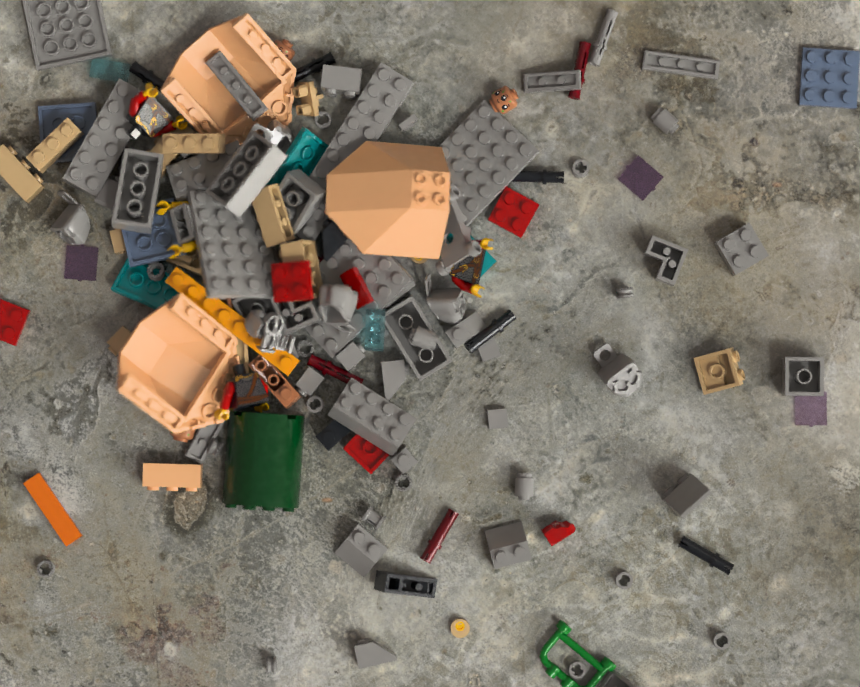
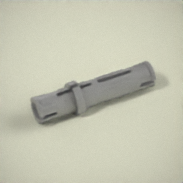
M612 9L606 10L596 42H593V51L588 61L590 65L600 67L604 51H607V43L618 12Z

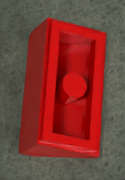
M357 266L339 275L344 285L358 292L357 310L374 301Z

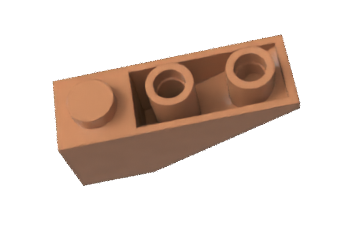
M260 354L248 364L253 372L258 373L259 377L268 385V389L285 408L289 409L302 397L283 374Z

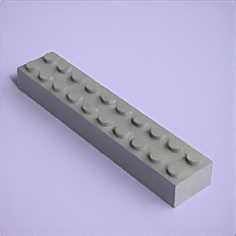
M381 62L309 177L326 190V175L365 141H380L413 88L414 82ZM326 195L318 209L295 235L301 240H315L316 243L323 229L321 225L329 218L325 214Z

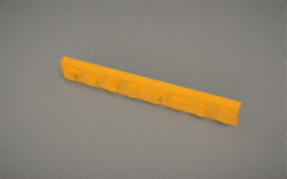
M178 266L166 279L165 282L177 292L184 294L228 331L287 376L299 363L300 360L293 354H288L286 351L275 350V353L261 352L256 346H260L262 339L254 338L248 334L245 328L246 318L219 298H207L205 287Z

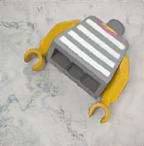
M161 200L156 205V207H162L157 211V214L164 215L167 210H170L178 244H181L180 247L172 245L167 249V251L173 250L175 252L169 258L174 259L181 252L187 253L197 250L189 202L178 201L168 204L167 201Z

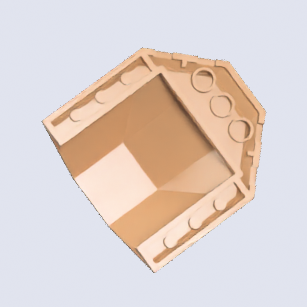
M246 13L209 28L179 55L160 91L199 134H225V145L238 140L241 146L256 123L267 128L273 119H277L286 126L292 122V103H294L292 88H294L296 68L250 15ZM218 51L223 53L268 108L255 121L249 117L205 63ZM256 130V131H255L256 133H258V134L261 135V136H262L263 133H264L262 130Z
M365 141L326 175L325 214L339 226L343 234L348 239H351L362 254L439 259L450 201V171L442 147Z
M179 293L139 321L118 354L117 391L174 434L190 429L203 428L211 424L223 423L225 420L222 419V415L221 419L217 420L214 417V413L217 409H221L220 403L226 381L235 377L233 366L240 364L236 345H238L237 338L184 294Z

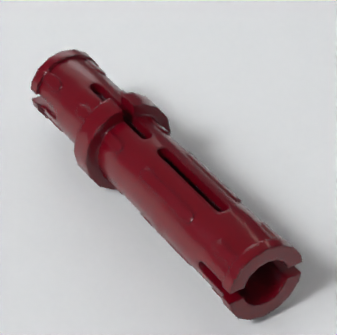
M579 41L574 70H581V89L585 83L584 75L591 43ZM569 90L568 98L580 100L581 90Z
M314 354L311 355L307 365L322 371V374H328L346 384L349 382V379L337 374V372L349 378L352 377L361 384L364 380L332 364V361H326ZM319 363L322 364V365H324V366H326V367H328V368H330V369H332V370H334V371H331V370H329V369H327V368H325V367L319 365Z
M450 508L448 509L432 539L428 540L429 544L422 556H420L422 560L431 564L436 552L442 548V542L459 516L458 513Z

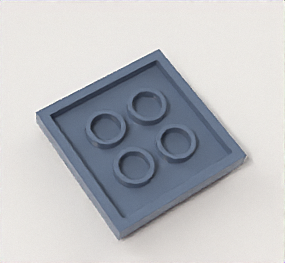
M803 47L798 105L856 109L860 51Z
M95 102L38 106L40 143L67 117L84 133L54 163L72 162L97 118Z
M170 198L166 199L165 201H167L168 204H171V202H175V199ZM162 207L155 208L151 234L122 230L131 268L170 259L169 257L175 254L173 250L167 251V249L172 245L181 246L177 241L170 210H167L164 215H158L157 211ZM181 252L177 257L187 255V253Z

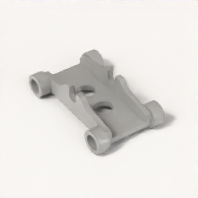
M455 184L450 185L449 214L440 252L442 260L435 264L436 270L442 276L450 273L453 265L468 256L476 257L482 252L480 244L476 240H471L470 227L464 224L467 218L457 204L456 199L461 196V193ZM449 233H452L454 239L453 242L449 244V241L447 240V235Z

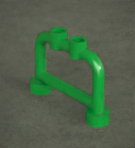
M561 619L555 625L558 629L544 644L539 656L541 663L547 668L545 672L553 679L556 676L561 679L560 685L562 687H595L608 670L612 672L617 667L606 656L599 662L571 639L568 634L572 628ZM559 639L598 670L585 686L576 683L575 680L547 658L548 652Z

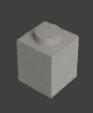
M352 342L336 358L349 372L366 357L363 354L366 350L359 342L356 345Z
M309 366L295 385L298 386L297 391L303 396H312L326 378Z
M406 447L391 459L402 474L418 463Z

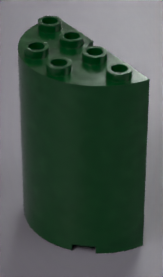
M237 411L229 413L222 503H225V507L237 508V505H243L245 510H254L256 507H262V511H275V508H283V511L294 512V508H299L305 416Z

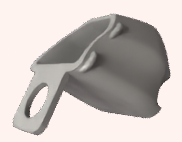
M277 119L271 120L267 128L256 123L249 132L250 134L252 130H262L264 132L262 137L274 144L284 154L295 139L291 129Z
M58 191L57 194L69 205L57 218L50 230L56 233L60 239L71 245H82L86 242L91 227L86 210L82 204L74 200L67 192Z
M427 274L425 277L427 305L439 320L450 324H458L465 314L466 301L464 291L459 288L432 289L431 275Z
M338 283L322 285L319 288V306L317 308L322 316V321L325 324H331L339 331L355 332L356 329L349 323L357 304L358 292L351 290L349 286Z
M608 343L594 351L593 355L602 367L598 372V376L613 394L629 397L634 391L640 389L642 373L633 359L626 354L617 356ZM608 350L610 357L607 360H601V351Z

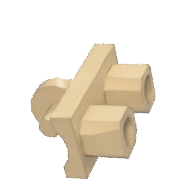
M314 81L298 82V86L292 88L295 98L301 99V104L296 105L297 115L318 116L319 99L324 98L323 94L317 93Z

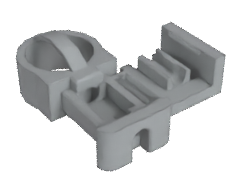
M270 312L266 314L262 320L263 326L261 330L264 333L261 344L256 347L265 353H275V350H281L291 354L295 337L292 334L282 335L281 330L284 326V321L277 313ZM275 318L274 327L268 328L269 321Z

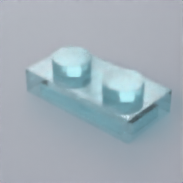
M95 58L92 59L89 77L117 82L120 78L128 83L131 65Z

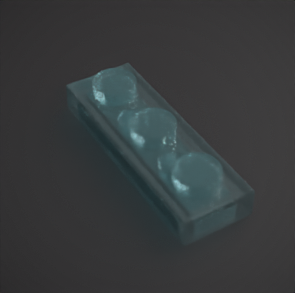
M366 309L365 350L383 352L386 310Z

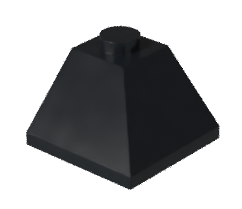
M327 218L321 225L323 229L321 230L320 257L325 261H328L348 239L339 229V226L330 218Z

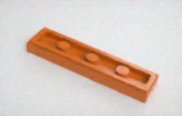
M40 472L23 483L66 547L83 536Z

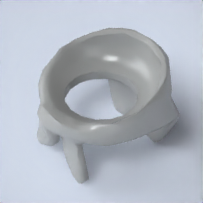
M251 310L246 317L245 328L250 336L262 339L264 332L261 330L263 326L261 318H264L265 312ZM275 318L269 321L268 328L274 327L273 322Z

